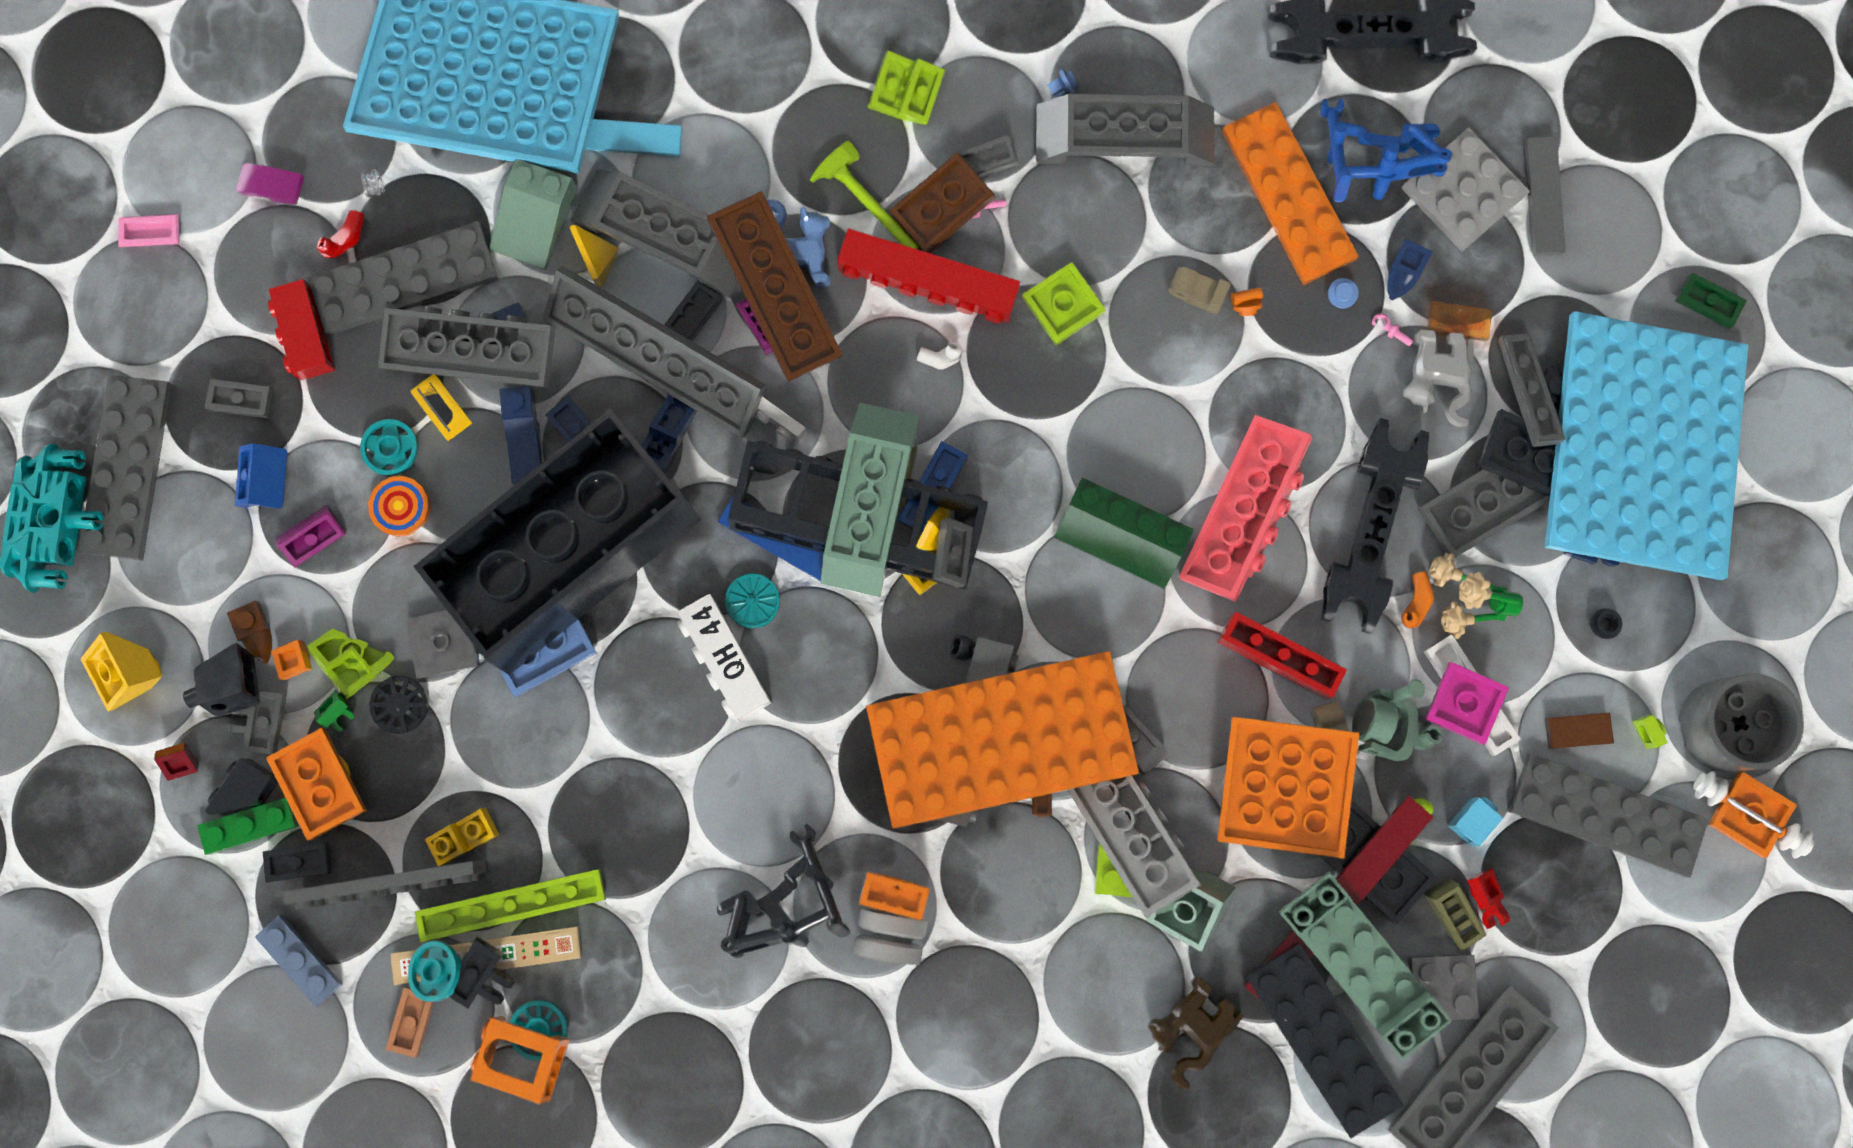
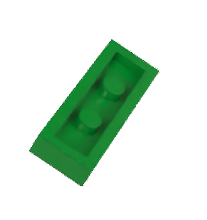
M285 797L199 824L197 827L204 854L211 855L297 828L299 825Z

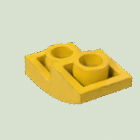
M485 807L454 824L446 826L426 838L425 841L438 867L500 834Z

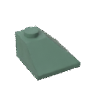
M1193 871L1201 885L1150 916L1147 922L1202 952L1225 914L1236 887L1209 872Z

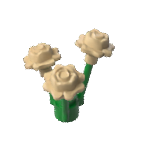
M1445 553L1443 557H1435L1428 571L1430 576L1434 578L1435 586L1443 587L1450 579L1457 582L1462 580L1459 585V599L1465 603L1467 609L1481 608L1483 601L1490 598L1489 606L1494 610V613L1473 615V613H1464L1461 605H1458L1456 601L1452 602L1442 612L1441 624L1443 630L1449 632L1455 639H1459L1461 634L1465 633L1466 625H1473L1474 622L1505 621L1507 616L1516 617L1521 612L1523 607L1521 594L1490 584V581L1486 580L1481 572L1476 574L1469 573L1468 575L1463 574V570L1455 568L1454 554Z

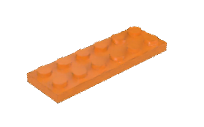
M1276 102L1223 127L1222 133L1303 285L1349 264L1359 257Z

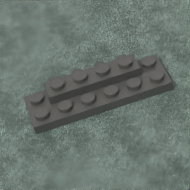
M424 307V312L384 308L378 368L549 388L556 331L554 326L525 323L524 317L507 315L506 321L497 320L496 314L479 312V316L476 318L469 317L470 312L453 309L451 310V315L442 314L443 309Z

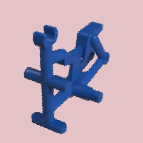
M1327 99L1322 100L1320 113L1324 118L1328 119L1331 142L1327 162L1334 165L1336 186L1333 196L1335 202H1343L1346 199L1352 178H1376L1373 197L1381 200L1389 189L1391 181L1430 174L1435 176H1444L1446 174V163L1451 160L1452 152L1449 149L1440 147L1432 139L1440 135L1438 125L1404 124L1400 136L1378 135L1367 132L1364 126L1340 122V116L1344 108L1343 99H1338L1335 108L1328 106ZM1345 136L1358 137L1357 141L1361 145L1366 144L1383 148L1380 163L1377 166H1346L1343 147ZM1410 147L1420 155L1398 159V153H1406Z

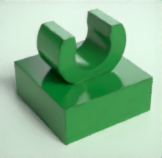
M337 690L314 711L316 722L326 729L331 724L336 731L340 732L343 730L342 725L337 722V718L340 715H346L351 720L355 718L353 711L347 705L345 697Z

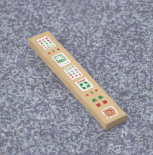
M579 926L484 940L504 953L495 966L496 969L500 970L582 958ZM473 942L452 944L450 946L462 960ZM430 949L421 958H428ZM416 950L391 953L394 985L409 983L408 967ZM417 973V982H420L421 976Z

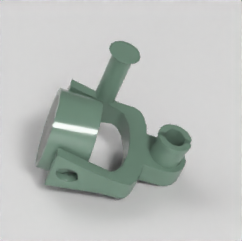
M1412 680L1409 685L1392 691L1380 688L1368 692L1367 697L1362 699L1357 706L1352 720V731L1359 732V741L1365 742V744L1359 745L1358 751L1397 762L1408 759L1413 749L1426 750L1442 742L1443 738L1439 736L1444 735L1443 729L1437 724L1428 725L1419 722L1416 704L1407 699L1410 697L1420 698L1424 695L1425 687L1421 681ZM1398 707L1402 715V729L1399 743L1396 749L1392 750L1385 747V745L1392 739L1396 731L1399 715Z

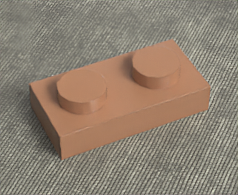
M404 987L385 1050L413 1058L419 1057L435 1002L423 1001L412 992L410 987Z

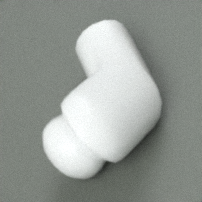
M956 342L948 343L947 347L939 352L921 347L917 361L942 370L960 360L962 348Z

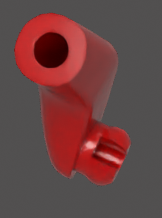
M350 210L345 222L336 234L328 239L325 237L319 239L317 249L323 257L335 258L358 243L365 216L362 212Z

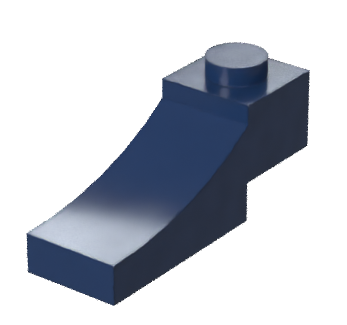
M530 386L499 389L501 418L505 428L511 483L513 485L517 484L543 463L540 424L537 421L535 391Z
M668 395L650 424L649 434L641 445L664 474L667 473L673 463L682 439L697 413V410L671 395Z

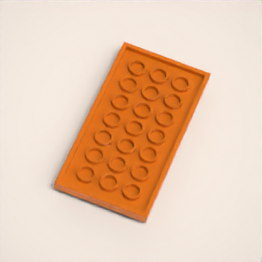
M1110 651L866 705L893 829L1139 774Z

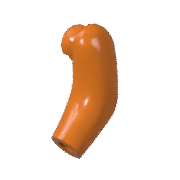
M1426 571L1411 575L1414 597L1401 616V621L1407 628H1416L1421 625L1433 605L1435 596Z

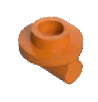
M1260 287L1230 294L1232 310L1239 312L1240 316L1255 315L1257 310L1263 307V292Z

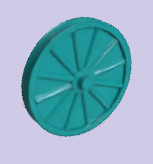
M749 573L736 578L730 584L725 595V607L728 615L738 625L745 628H760L770 623L777 615L780 607V595L777 587L769 578L761 574Z

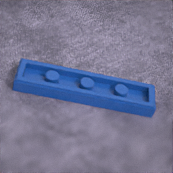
M734 496L718 520L719 524L730 529L728 518ZM744 502V504H743V505H745V506L752 507V506H750L749 504H747V503H745V502ZM731 530L821 582L824 553Z

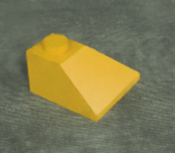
M107 631L100 633L81 657V661L108 712L152 689L162 677L160 664L153 658L149 649Z

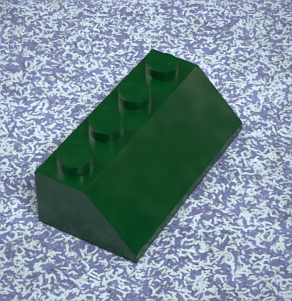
M1081 478L1054 538L1165 589L1194 529L1085 478Z

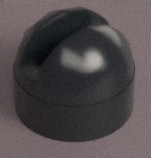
M957 634L951 644V657L959 660L971 659L974 653L972 648L976 646L973 639Z

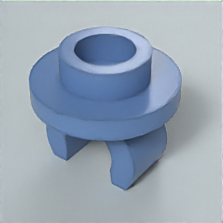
M1063 68L1059 70L1061 78L1055 79L1047 85L1055 98L1067 94L1068 91L1071 94H1077L1075 88L1079 87V83L1072 71L1070 70L1066 73Z

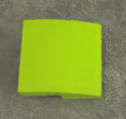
M888 50L884 56L867 108L905 121L927 125L945 69L919 58L916 61H912Z

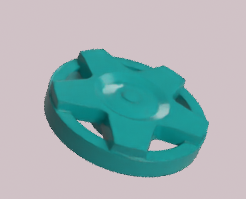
M385 419L374 423L365 431L360 443V453L364 463L371 470L380 475L394 476L404 473L411 468L416 460L419 444L415 433L406 424L394 419ZM398 426L405 429L408 435H399ZM383 427L381 435H372L377 429ZM367 448L374 452L371 461L367 455ZM411 450V454L407 459L406 452ZM390 464L396 468L393 470H384Z
M440 941L427 942L415 951L408 967V981L412 992L419 999L427 1002H438L448 998L455 992L454 989L458 983L460 968L462 967L461 959L456 951L449 944ZM430 949L428 958H421ZM417 973L421 976V981L419 985L417 982ZM435 990L439 993L438 995L430 996Z

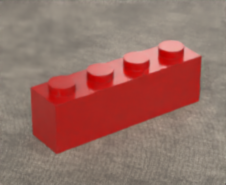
M1238 612L1230 615L1217 640V643L1325 700L1334 697L1347 672V669Z

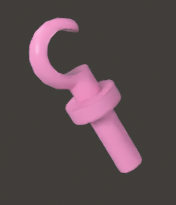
M1380 313L1373 317L1372 325L1374 326L1376 325L1375 321L1379 318L1386 321L1387 324L1384 329L1389 332L1387 335L1389 338L1392 339L1395 336L1409 347L1414 342L1410 337L1399 331L1400 326L1398 324L1392 326L1391 320L1386 314Z

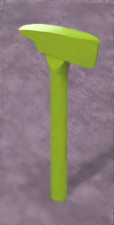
M850 141L840 145L819 165L811 176L810 181L814 183L820 178L831 179L834 177L841 183H844L902 245L918 250L920 246L850 174L851 172L847 166L859 159L856 148Z

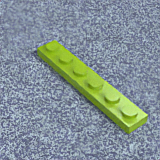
M601 869L414 912L420 942H425L607 899Z

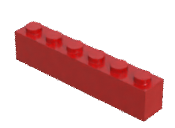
M849 228L837 259L838 270L842 271V275L857 280L859 277L870 280V283L880 288L891 286L899 289L901 294L909 297H915L916 294L927 297V301L939 306H944L945 303L953 305L961 313L972 315L973 312L985 315L984 318L998 324L1002 323V321L1009 323L1020 287V281Z

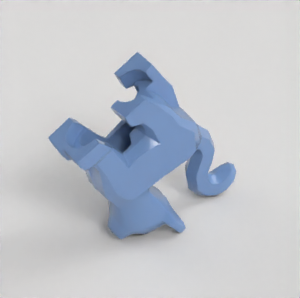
M767 200L781 227L785 223L787 215L785 206L778 200ZM801 207L800 227L804 237L785 239L799 267H808L816 287L830 286V277L823 271L826 253L823 235L830 227V219L817 212H806L805 207Z

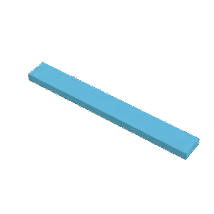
M593 119L585 150L680 157L683 128L681 125Z

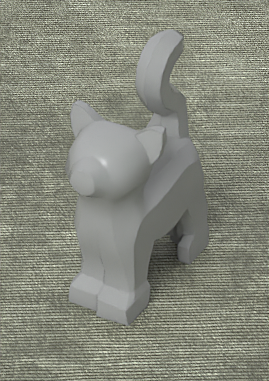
M1420 330L1413 337V344L1418 346V354L1412 367L1413 380L1404 387L1403 396L1410 399L1413 404L1421 406L1422 413H1426L1429 404L1435 402L1433 384L1458 389L1459 395L1448 402L1445 414L1450 424L1456 427L1467 426L1470 422L1469 419L1459 416L1457 411L1470 401L1472 394L1470 376L1472 372L1471 363L1474 357V339L1465 340L1463 333H1449L1446 336V344L1450 347V353H1438L1435 331Z

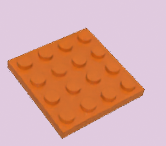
M1232 716L1217 841L1344 858L1359 732Z

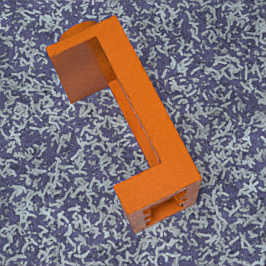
M869 871L866 875L859 904L922 921L930 887Z
M503 1016L491 1017L482 1029L481 1039L483 1042L480 1051L475 1054L472 1060L471 1070L473 1073L470 1080L538 1104L551 1101L570 1039L559 1035L549 1036L505 1021L506 1017ZM499 1039H504L543 1053L533 1083L496 1071L490 1067Z

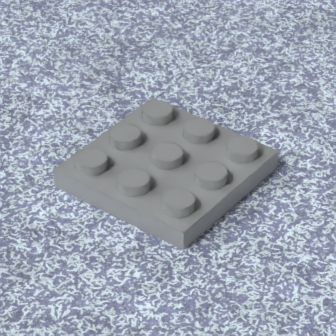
M1469 127L1446 147V149L1452 152V157L1446 163L1447 171L1444 176L1430 174L1413 177L1401 187L1461 252L1466 250L1530 193L1526 186Z

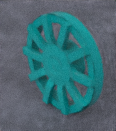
M534 1000L523 1004L514 1012L510 1020L513 1024L549 1036L559 1035L565 1038L568 1036V1021L563 1011L555 1003L546 1000ZM536 1005V1018H533L527 1008ZM542 1006L550 1008L544 1018L542 1017ZM522 1012L528 1018V1023L517 1020ZM555 1012L560 1020L550 1023L548 1020ZM562 1024V1033L552 1031V1027ZM510 1042L514 1050L522 1057L529 1060H541L542 1052L537 1051V1055L527 1052L529 1050L528 1047L521 1048L519 1044Z

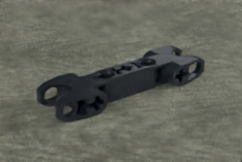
M1288 0L1278 2L1269 6L1268 19L1273 22L1288 24L1293 29L1295 37L1271 43L1269 58L1295 64H1317L1327 59V48L1418 47V58L1422 62H1445L1470 56L1477 50V41L1472 38L1457 36L1451 30L1449 23L1454 20L1470 17L1473 11H1475V2L1470 0H1417L1416 11L1325 12V0ZM1396 26H1402L1407 33L1399 32ZM1336 27H1343L1348 33H1340Z
M1383 418L1377 421L1368 442L1362 450L1358 465V473L1371 476L1372 480L1348 564L1346 566L1332 562L1323 587L1321 620L1332 621L1343 600H1352L1359 604L1363 611L1361 632L1367 634L1374 632L1383 611L1388 605L1393 588V580L1379 576V571L1403 486L1418 490L1428 463L1429 432L1421 430L1417 433L1408 451H1398L1388 441L1389 420ZM1378 490H1383L1389 495L1388 504L1379 501L1377 497ZM1376 520V526L1381 529L1373 534L1374 525L1370 524V522ZM1363 547L1372 551V562H1367L1362 558L1361 549Z

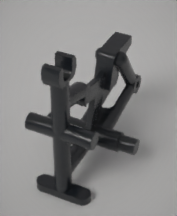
M804 825L806 836L803 839H799L798 834L794 831L790 832L791 841L798 847H801L804 856L784 873V881L777 888L758 900L752 893L745 890L718 904V915L722 916L732 913L727 935L721 942V948L734 958H740L744 953L781 943L794 944L802 948L806 947L809 939L804 932L826 922L828 930L839 938H844L850 934L848 926L842 922L831 893L834 885L833 881L824 874L812 842L816 839V833L810 825ZM805 872V875L815 883L824 908L795 922L789 918L779 903L797 888L796 879ZM752 913L757 917L767 914L771 920L770 925L772 928L746 935L750 914Z

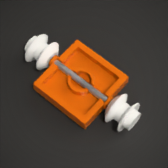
M1713 771L1707 775L1701 774L1695 781L1693 789L1696 790L1695 797L1697 799L1706 796L1708 798L1707 805L1709 806L1719 803L1707 825L1759 857L1767 858L1778 838L1779 849L1784 851L1791 848V856L1793 858H1798L1801 855L1806 856L1812 850L1815 842L1812 840L1813 833L1811 831H1806L1802 834L1800 832L1801 826L1798 823L1785 827L1797 804L1743 771L1737 772L1729 788L1726 779H1722L1719 782L1715 780L1716 774Z

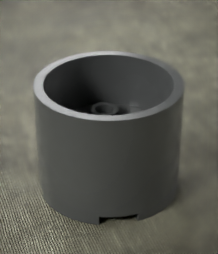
M1744 674L1702 684L1688 695L1679 715V722H1681L1682 734L1686 743L1684 746L1690 755L1700 764L1722 772L1761 770L1780 765L1796 751L1804 730L1802 709L1795 695L1780 681L1762 674Z

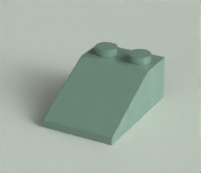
M515 159L504 186L489 250L546 271L578 192L572 178L523 160Z

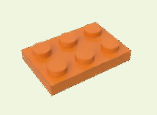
M320 728L266 757L307 841L313 840L367 811L325 728Z

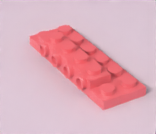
M1257 415L1254 416L1179 575L1182 581L1237 602L1247 578H1252L1255 571L1259 573L1262 570L1266 560L1263 552L1267 544L1273 545L1278 536L1279 529L1275 526L1280 517L1285 518L1289 513L1291 501L1288 500L1292 490L1298 491L1302 485L1304 474L1301 473L1300 464L1313 439L1311 434Z

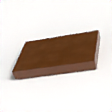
M957 152L889 211L924 252L931 253L993 201L996 196Z

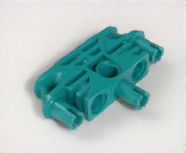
M55 443L43 447L34 458L25 455L18 459L15 465L8 501L0 568L7 577H16L20 580L23 587L31 593L37 592L40 587L65 588L67 582H58L56 579H68L67 573L61 569H44L45 565L73 566L79 529L100 530L103 524L94 523L93 520L104 521V516L100 511H82L86 477L72 472L60 471V468L82 469L85 463L76 462V460H86L84 451L60 450L59 446Z

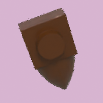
M253 601L227 612L237 641H241L245 649L254 655L255 659L267 664L271 657L272 635L260 602Z

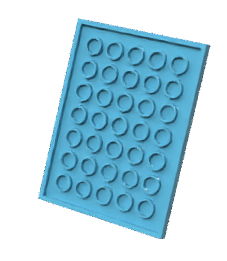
M379 0L343 127L346 132L511 162L519 159L539 167L579 174L619 20L618 10L565 0Z
M1577 311L1571 313L1569 316L1558 417L1565 440L1555 445L1544 548L1711 579H1727L1749 344Z

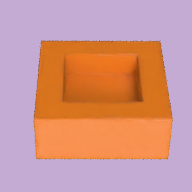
M295 640L271 651L280 680H288L312 670L305 642L302 640Z

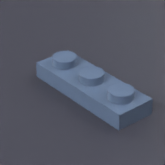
M278 915L255 936L257 941L315 1007L320 1006L343 985L283 915Z

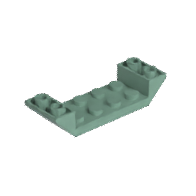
M859 403L848 439L823 555L820 584L881 597L887 570L886 563L920 416Z
M1327 872L1279 911L1377 1029L1401 1061L1452 1022L1330 872Z

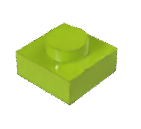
M1654 714L1642 716L1632 721L1646 749L1658 748L1668 743L1665 737L1666 729L1663 723L1658 718H1655Z

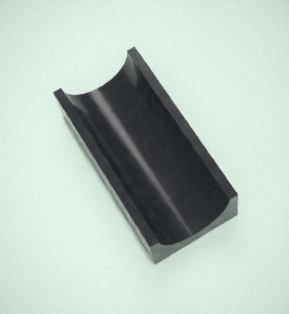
M609 409L413 567L482 657L510 675L701 519L613 411Z

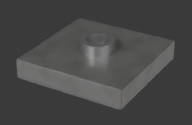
M447 610L406 619L417 679L479 667L476 647Z

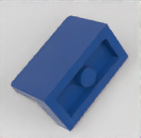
M255 443L239 447L234 506L243 508L262 506L276 509L283 507L287 462L286 449Z

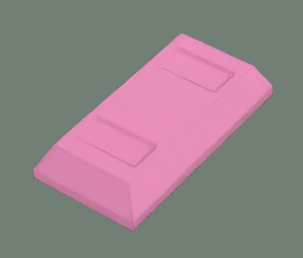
M178 214L119 217V247L179 244Z

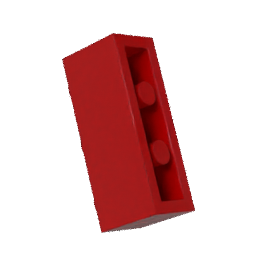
M301 279L268 289L271 300L267 301L271 315L274 318L276 317L278 328H275V334L280 345L284 346L286 356H283V363L286 371L300 381L335 371L327 337L310 284Z

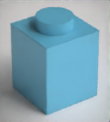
M1473 797L1466 802L1447 826L1470 846L1480 847L1503 817L1496 812L1498 807L1486 797L1482 799L1480 797Z

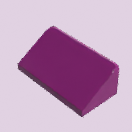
M325 505L276 538V546L295 568L344 536L346 532L328 505Z

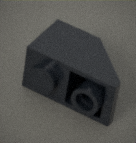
M239 758L238 761H234L228 767L225 773L227 778L221 787H217L210 794L207 800L209 805L204 812L209 815H223L263 805L277 786L278 781L273 773L253 760Z

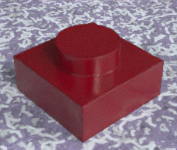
M186 742L155 751L154 760L167 781L198 772L199 763Z

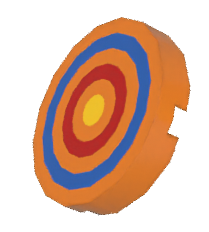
M405 476L389 477L381 481L372 491L368 501L369 516L373 524L382 532L395 537L409 536L427 522L431 512L430 497L424 487L414 479Z

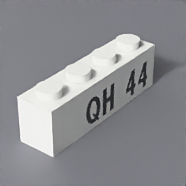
M711 594L678 611L681 620L677 621V624L685 638L691 636L696 646L691 649L700 664L705 662L711 673L706 676L715 691L720 689L724 695L725 700L721 701V704L729 718L735 715L736 719L741 721L772 703Z

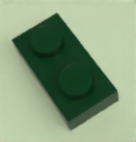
M1693 272L1687 276L1675 302L1728 329L1735 325L1747 301Z

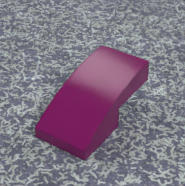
M243 163L235 191L244 196L264 197L277 203L297 204L305 176L278 168Z

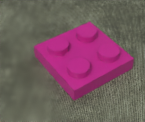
M1449 662L1425 716V720L1476 743L1485 745L1509 687L1453 662Z

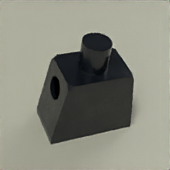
M238 643L232 644L196 666L194 669L195 687L183 692L184 702L189 708L199 705L214 716L259 705L260 698L254 655Z

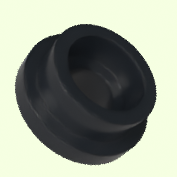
M1605 608L1596 611L1592 615L1590 627L1597 637L1611 639L1621 632L1622 619L1616 611ZM1602 619H1606L1609 622L1607 630L1601 626Z

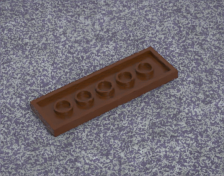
M760 191L708 215L707 221L787 382L793 381L841 358L843 354L763 192Z

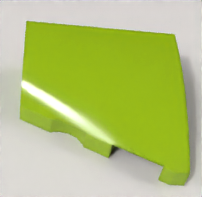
M334 628L307 645L311 658L346 699L367 685L394 660V656L390 652H381L368 646L367 642L360 639L353 640L347 637L345 633Z

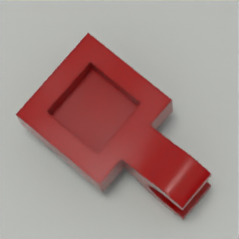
M1493 869L1481 871L1467 880L1470 885L1471 895L1476 900L1479 909H1485L1482 915L1484 926L1490 929L1496 925L1493 915L1499 919L1501 926L1508 923L1510 915L1501 902L1505 896Z

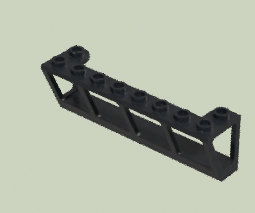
M747 441L728 518L730 530L824 553L829 527L800 520L797 518L807 474L840 481L843 465L835 463L825 456L811 457L803 455L797 449L787 448L783 450L775 448L766 441ZM779 466L800 471L790 512L787 516L743 505L754 471L764 474H775ZM905 479L901 497L920 503L910 543L908 546L891 543L886 563L887 570L949 585L933 579L936 554L919 550L916 545L928 504L954 510V519L974 527L967 581L965 586L960 587V589L966 590L984 524L988 501H984L975 494L961 495L953 493L947 487L936 486L933 488L925 486L915 479Z

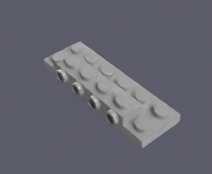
M1132 775L1068 790L1145 918H1149L1201 885L1181 853L1186 850V847L1177 834L1171 836L1165 825L1170 823L1160 807L1154 810L1148 799L1153 795L1143 780L1137 783Z

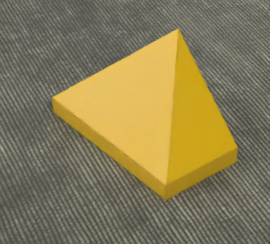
M574 224L569 228L591 278L596 286L602 287L619 248Z
M937 508L929 519L916 547L922 550L937 551L940 521L950 518L949 509Z

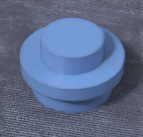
M1346 278L1335 280L1328 289L1329 301L1335 307L1341 309L1351 307L1356 302L1359 294L1356 284Z

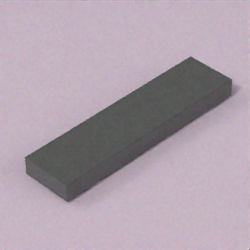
M1530 137L1524 141L1527 185L1530 191L1528 199L1533 256L1563 255L1566 249L1557 137Z
M1530 334L1502 335L1498 339V344L1532 446L1555 445L1563 442L1565 436Z

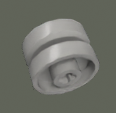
M861 908L858 925L864 930L876 932V936L864 934L856 936L853 954L888 964L920 965L923 948L918 944L905 941V938H924L928 920L922 919L921 921L891 912Z

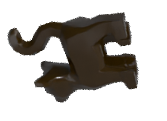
M1197 976L1191 980L1193 990L1174 1004L1168 1016L1161 1019H1152L1148 1025L1153 1039L1160 1045L1158 1048L1160 1051L1169 1052L1172 1046L1175 1045L1180 1031L1186 1033L1199 1047L1198 1057H1184L1175 1062L1172 1068V1080L1177 1087L1183 1090L1190 1088V1083L1184 1077V1072L1205 1068L1210 1063L1214 1052L1222 1044L1223 1039L1234 1032L1244 1017L1241 1012L1235 1009L1232 1003L1223 997L1217 1003V1012L1212 1016L1207 1013L1202 1006L1209 996L1212 987Z

